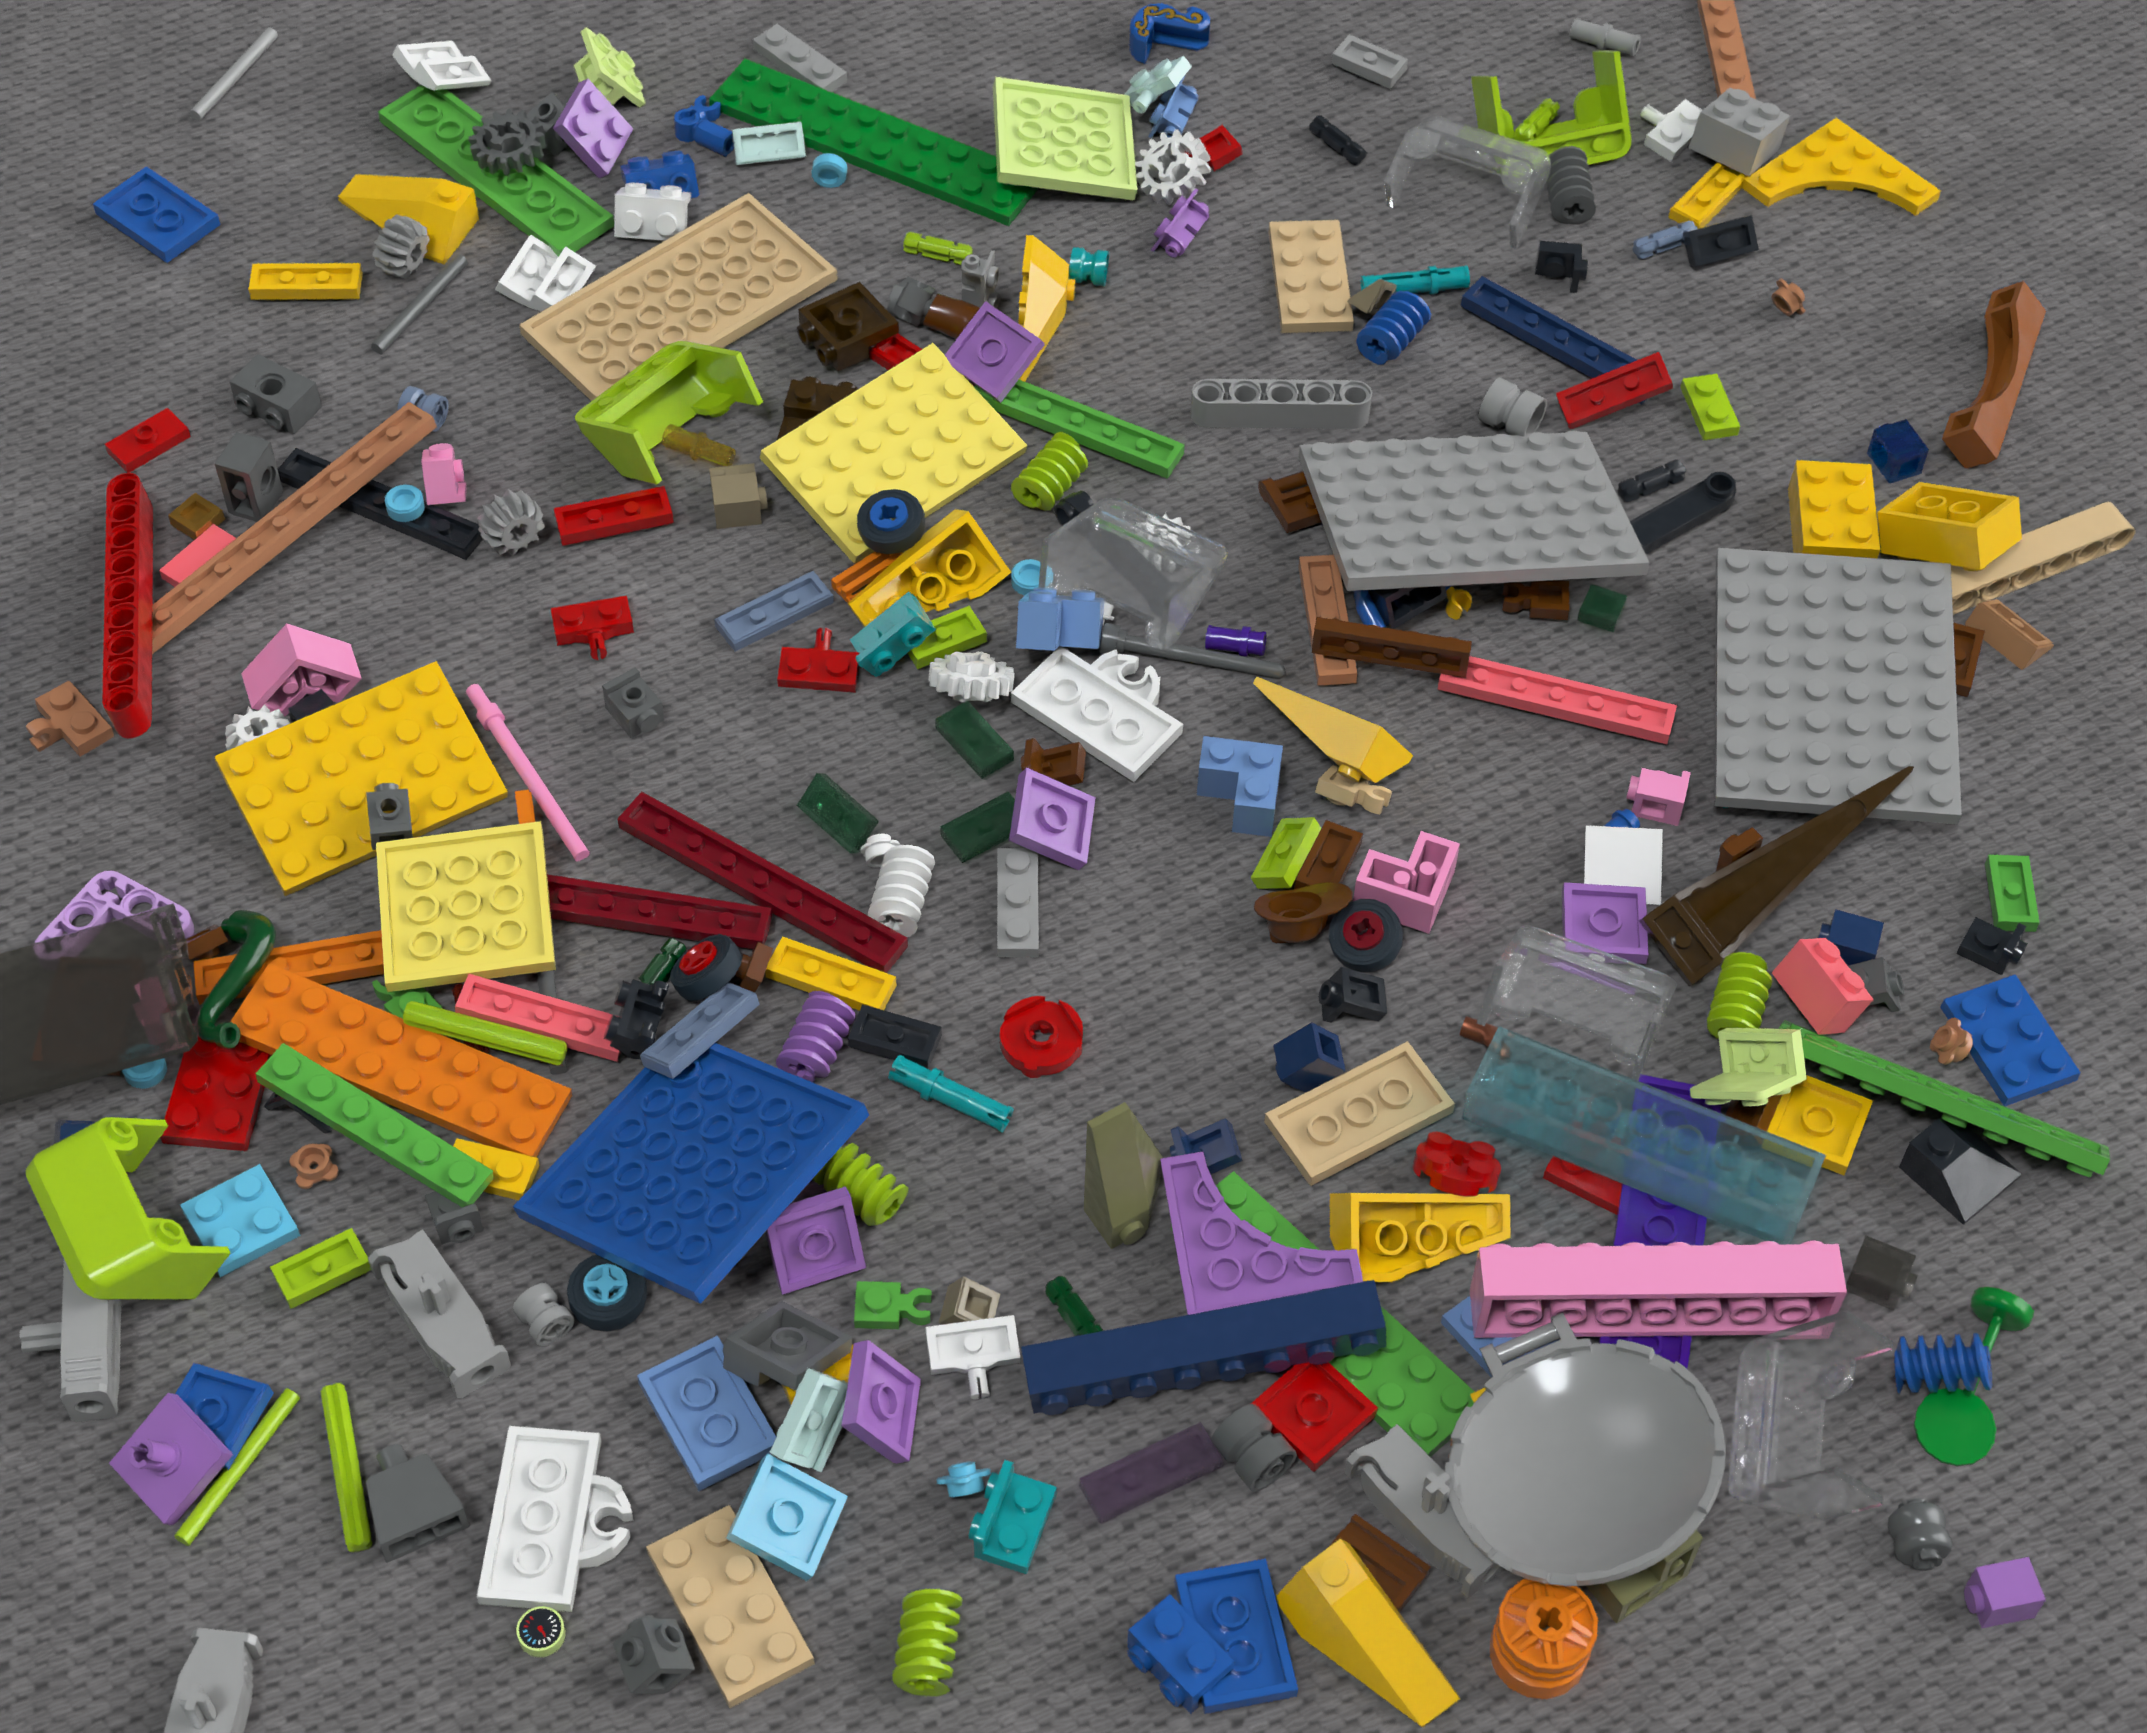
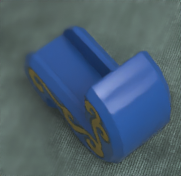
M1163 3L1149 4L1138 9L1130 23L1129 49L1131 55L1135 60L1146 64L1153 42L1195 51L1203 49L1209 44V14L1197 7H1188L1187 13L1183 14L1174 7Z

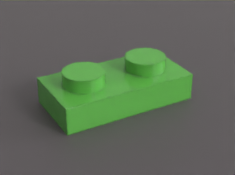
M1988 855L1985 869L1994 926L2005 931H2015L2018 923L2027 926L2025 932H2036L2040 922L2029 856Z

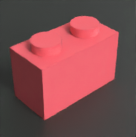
M1826 938L1800 939L1772 972L1773 976L1818 1035L1845 1033L1874 1000L1865 989L1862 978L1851 971L1840 957V951L1836 945Z

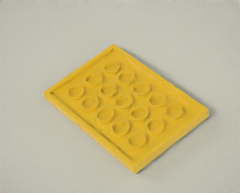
M437 661L214 756L215 763L284 896L377 856L376 850H372L366 792H374L375 786L379 784L395 783L399 786V789L408 788L413 838L422 836L508 797L507 789ZM395 810L383 811V812H384V813H392V812H394Z

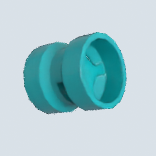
M1073 247L1070 258L1069 279H1075V283H1081L1089 279L1093 285L1105 286L1109 265V251L1097 250L1094 254H1091V252H1087L1084 248Z

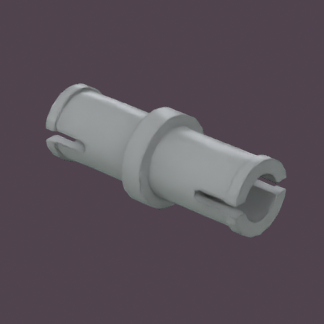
M1580 18L1574 20L1570 31V39L1597 45V49L1606 51L1608 48L1633 57L1636 55L1641 41V35L1613 29L1611 24L1605 23L1602 26L1581 20Z

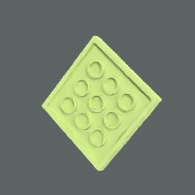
M995 77L993 102L997 181L999 183L1135 200L1137 179L1129 95Z

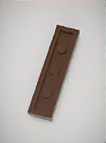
M1316 617L1312 653L1466 678L1472 641L1422 634L1416 631L1384 628L1378 625H1366L1339 619Z

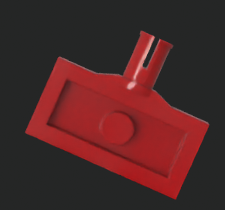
M627 595L550 608L557 646L571 643H589L590 655L595 660H598L597 649L600 651L601 659L607 656L605 640L618 635L634 633Z
M818 628L816 630L814 648L782 647L777 677L778 687L856 693L859 665L855 658L859 655V652L830 649L833 632L825 628L823 640V628Z

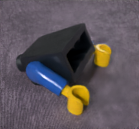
M1453 585L1354 591L1355 606L1362 623L1391 629L1397 628L1445 598L1449 599L1445 609L1446 614L1455 620L1460 618L1463 612L1462 608L1468 612L1472 604L1470 593L1462 589L1455 590Z

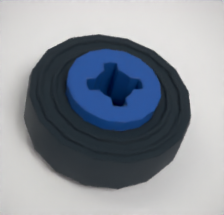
M898 489L882 490L871 495L861 505L857 514V529L865 545L873 551L883 554L901 553L912 548L921 539L925 530V513L918 499L909 492Z

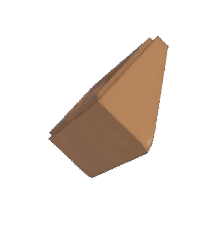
M1998 599L1978 603L1965 623V626L1984 630L1983 640L2021 670L2027 668L2054 646L2052 641Z

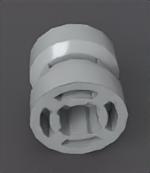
M540 1283L530 1287L517 1298L513 1305V1312L520 1322L529 1324V1333L539 1346L550 1345L562 1338L570 1331L574 1324V1317L565 1306L557 1303V1294L547 1283Z

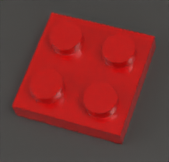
M1307 1362L1294 1365L1251 1403L1256 1404L1272 1422L1273 1428L1271 1432L1273 1434L1281 1433L1296 1451L1297 1457L1313 1472L1373 1420L1378 1412V1407L1329 1362L1324 1364H1311Z

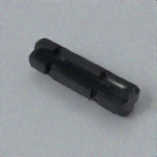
M1322 115L1316 116L1310 123L1309 130L1315 136L1322 139L1341 156L1347 158L1353 165H1359L1366 157L1367 152L1356 141L1354 142L1352 138L1335 125L1329 123Z
M1675 459L1665 463V468L1661 465L1636 475V480L1631 477L1621 481L1618 484L1617 493L1623 502L1628 503L1638 499L1639 494L1643 497L1669 486L1668 482L1674 484L1684 480L1685 473L1687 472L1685 466L1682 465L1680 460Z

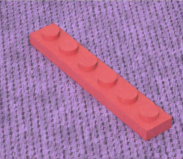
M1472 656L1469 657L1466 678L1440 674L1437 690L1662 744H1668L1677 705Z

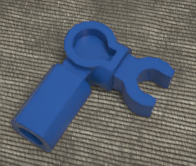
M701 95L695 99L694 106L691 105L688 109H682L675 113V136L680 141H695L698 145L724 157L734 149L732 131L710 122L720 117V102L717 101L712 106L707 107L706 96Z

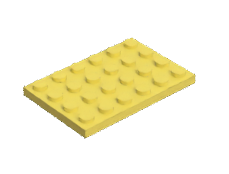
M932 343L762 449L760 459L855 564L874 552L865 545L857 529L859 509L871 495L890 489L907 491L918 499L926 518L1024 454L1027 444L973 385L952 367L946 356Z

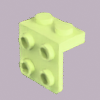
M1725 1028L1718 1031L1723 1073L1691 1087L1690 1097L1705 1099V1104L1719 1105L1728 1103L1731 1100H1742L1743 1106H1759L1768 1103V1097L1790 1093L1792 1086L1807 1079L1801 1029Z

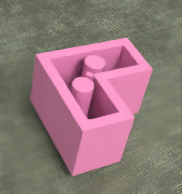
M287 623L241 673L251 708L260 710L265 704L270 709V712L280 709L284 717L289 713L288 708L295 705L306 694L312 695L322 689L333 702H340L362 679L351 644Z
M1421 831L1408 862L1369 849L1356 879L1353 901L1375 899L1387 904L1397 914L1401 925L1429 934L1454 875L1460 843Z

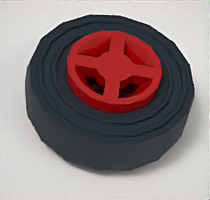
M722 934L709 936L694 944L677 960L671 970L670 980L675 990L684 999L690 1001L704 999L725 986L736 974L741 965L742 955L736 944L728 936Z

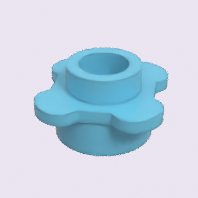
M963 1462L948 1467L949 1475L939 1477L936 1480L938 1485L947 1484L949 1497H959L984 1490L983 1476L991 1474L990 1468L976 1469L975 1462Z

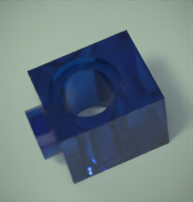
M1905 419L1892 424H1883L1874 429L1867 454L1887 482L1891 484L1921 474L1929 449L1908 420Z

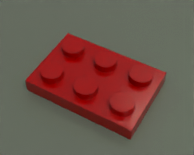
M191 1027L164 1118L168 1127L160 1137L162 1143L247 1151L265 1089L263 1085L257 1082L256 1073L272 1055L242 1042H238L233 1048H221L216 1043L201 1040L196 1033L195 1027Z

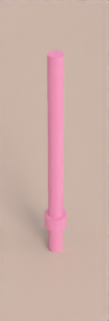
M473 684L469 686L466 694L476 708V716L483 728L491 731L575 861L578 862L589 856L588 849L505 725V716L497 704L489 701L480 685Z

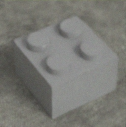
M1729 88L1700 112L1689 148L1750 176L1777 153L1791 115L1780 111L1776 105L1763 103L1750 97L1743 90Z

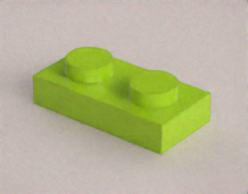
M1717 373L1682 379L1680 388L1703 441L1739 434L1740 424Z
M967 606L931 620L936 630L926 637L921 645L913 648L907 654L916 668L920 669L930 665V662H934L935 658L945 659V655H951L957 651L963 652L987 642V632L971 607Z
M1315 817L1281 819L1251 876V880L1258 889L1291 888L1321 830Z
M352 1228L270 1267L290 1309L371 1271L368 1257Z

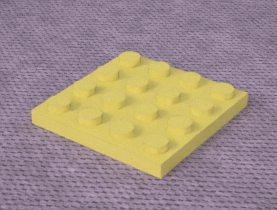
M541 821L376 843L384 978L387 992L461 983L466 981L468 974L491 979L556 970Z

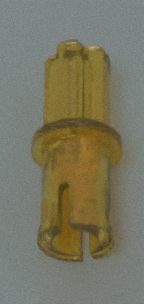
M669 424L663 433L662 440L664 441L662 445L664 447L690 455V458L694 461L702 458L721 466H732L736 457L735 449L708 439L707 434L704 432L697 434Z

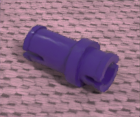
M1209 625L1206 632L1205 649L1237 652L1239 656L1248 657L1249 654L1263 656L1266 648L1267 633L1266 631H1252V627L1243 626L1242 630Z

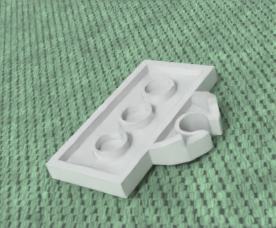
M1059 646L1011 692V703L1071 742H1080L1086 752L1133 782L1183 732V724L1156 707L1159 701L1160 677H1158L1155 669L1151 665L1145 668V675L1139 681L1131 682L1126 680L1125 676L1135 673L1138 669L1139 657L1118 654L1117 649L1101 655L1090 665L1067 649Z
M509 1426L477 1593L479 1604L531 1609L538 1606H546L556 1611L572 1612L579 1568L596 1567L614 1559L627 1545L630 1539L629 1529L619 1527L612 1532H603L597 1528V1524L601 1519L611 1515L617 1516L623 1522L633 1521L631 1505L622 1486L609 1477L596 1476L601 1446L600 1433Z

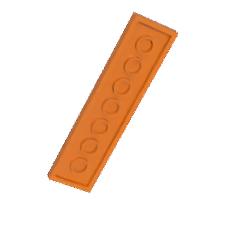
M268 963L230 1021L240 1029L239 1042L270 1055H273L281 1044L284 1043L379 1101L481 1144L537 1158L572 1097L571 1088L444 1035L404 1023L403 1018L271 963Z

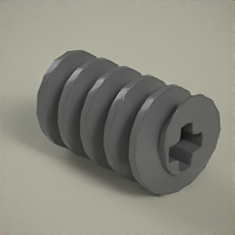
M1565 146L1556 149L1547 157L1544 164L1552 215L1558 222L1563 224L1585 223L1594 216L1596 211L1587 156L1583 150L1575 146Z

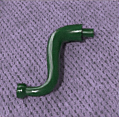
M249 910L235 911L221 923L224 934L229 935L236 943H243V945L202 1003L196 1017L195 1030L199 1038L209 1043H216L221 1048L235 1047L240 1040V1029L232 1022H223L215 1026L217 1020L261 969L270 956L275 944L276 930L271 920L260 913Z

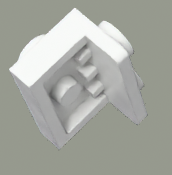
M642 183L625 184V187L620 188L615 194L614 237L666 241L687 229V205L691 201V193L682 192V188L678 186H662L660 190L647 189V185Z

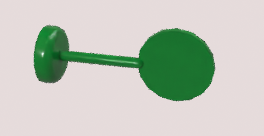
M1979 1287L1974 1290L1971 1298V1309L1974 1314L1983 1322L1989 1324L1982 1343L1984 1346H1989L1990 1353L2000 1329L2011 1332L2022 1331L2029 1327L2034 1316V1310L2026 1301L2011 1292L1999 1288ZM1978 1378L1974 1391H1967L1966 1388L1964 1390L1957 1388L1955 1392H1950L1947 1388L1938 1389L1937 1392L1926 1396L1916 1410L1914 1429L1917 1441L1927 1454L1941 1463L1954 1466L1972 1465L1983 1459L1995 1442L1997 1428L1993 1413L1986 1403L1975 1395L1980 1378Z

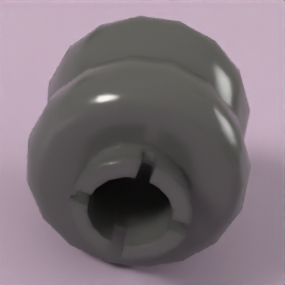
M1922 1498L1906 1500L1907 1505L1901 1502L1898 1505V1509L1888 1518V1529L1894 1539L1895 1556L1900 1562L1913 1566L1916 1570L1934 1569L1933 1563L1936 1567L1940 1566L1943 1562L1942 1559L1946 1558L1952 1551V1539L1945 1529L1946 1519L1944 1511L1938 1505L1929 1503Z

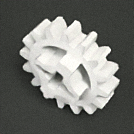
M1174 130L1170 138L1163 132L1160 136L1161 141L1149 140L1151 146L1149 151L1140 150L1139 153L1144 160L1135 162V167L1139 171L1136 174V179L1145 195H1150L1154 202L1158 203L1163 198L1167 205H1171L1175 197L1179 199L1182 195L1185 198L1186 193L1192 194L1197 184H1206L1202 174L1211 172L1207 164L1211 159L1199 138L1195 139L1191 132H1187L1182 137L1179 130ZM1185 151L1191 153L1193 157H1189ZM1153 177H1156L1158 181H1161V184L1155 182L1153 180Z
M957 651L951 655H945V659L935 658L934 662H930L929 685L930 687H936L937 692L947 691L948 696H953L954 700L960 702H988L992 698L999 699V695L1008 696L1009 691H1013L1015 673L1013 672V667H1006V662H995V658L990 657V654L979 651L976 653H961Z

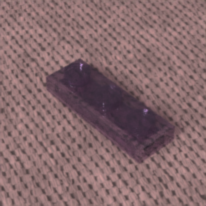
M1200 1422L1081 1477L1079 1486L1101 1524L1221 1468L1222 1458Z

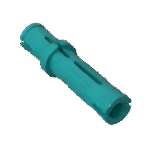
M1467 265L1438 269L1436 266H1428L1427 270L1363 275L1360 279L1361 290L1375 281L1383 279L1397 285L1394 293L1398 291H1408L1411 293L1429 292L1430 295L1438 294L1439 291L1447 289H1466L1470 285V273Z
M899 1055L892 1064V1068L896 1070L895 1072L892 1070L889 1072L888 1079L921 1093L920 1097L928 1102L934 1099L996 1128L999 1132H1003L1009 1124L1010 1120L1007 1119V1116L1011 1117L1013 1115V1107L1006 1106L945 1077L944 1071L937 1068L927 1069L906 1059L902 1055Z

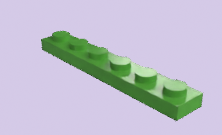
M1018 380L1001 403L977 386H974L999 413L1053 434L1064 432L1073 437L1078 444L1167 479L1184 455L1185 444L1022 380Z
M284 1043L281 1044L256 1073L257 1082L460 1207L473 1204L494 1179L493 1170Z

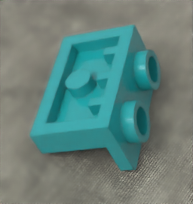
M908 591L854 635L850 641L856 651L859 652V655L855 658L858 665L877 677L883 672L890 670L910 650L921 645L925 638L936 629L917 597Z
M1004 1460L1000 1473L992 1472L989 1477L984 1498L989 1501L984 1514L976 1512L969 1530L968 1539L974 1540V1557L1027 1574L1057 1495V1487L1014 1473V1462Z

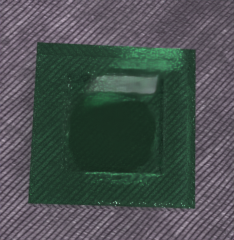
M1591 584L1579 610L1577 621L1614 633L1628 596Z

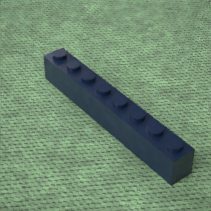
M1369 1280L1021 1346L1033 1414L1043 1412L1046 1415H1056L1065 1412L1070 1407L1086 1404L1098 1407L1110 1403L1113 1399L1128 1396L1146 1398L1154 1395L1157 1391L1175 1387L1187 1390L1199 1386L1202 1382L1217 1379L1235 1381L1241 1379L1246 1374L1259 1371L1277 1373L1288 1369L1291 1365L1301 1363L1324 1364L1338 1356L1349 1354L1356 1356L1370 1355L1380 1348H1386V1325L1375 1280Z

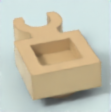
M1332 765L1319 778L1315 793L1327 797L1330 802L1336 805L1352 807L1357 803L1362 805L1367 811L1375 814H1381L1383 806L1387 807L1389 805L1392 791L1385 787L1369 785V780L1362 777L1359 782H1354L1337 772L1339 767Z

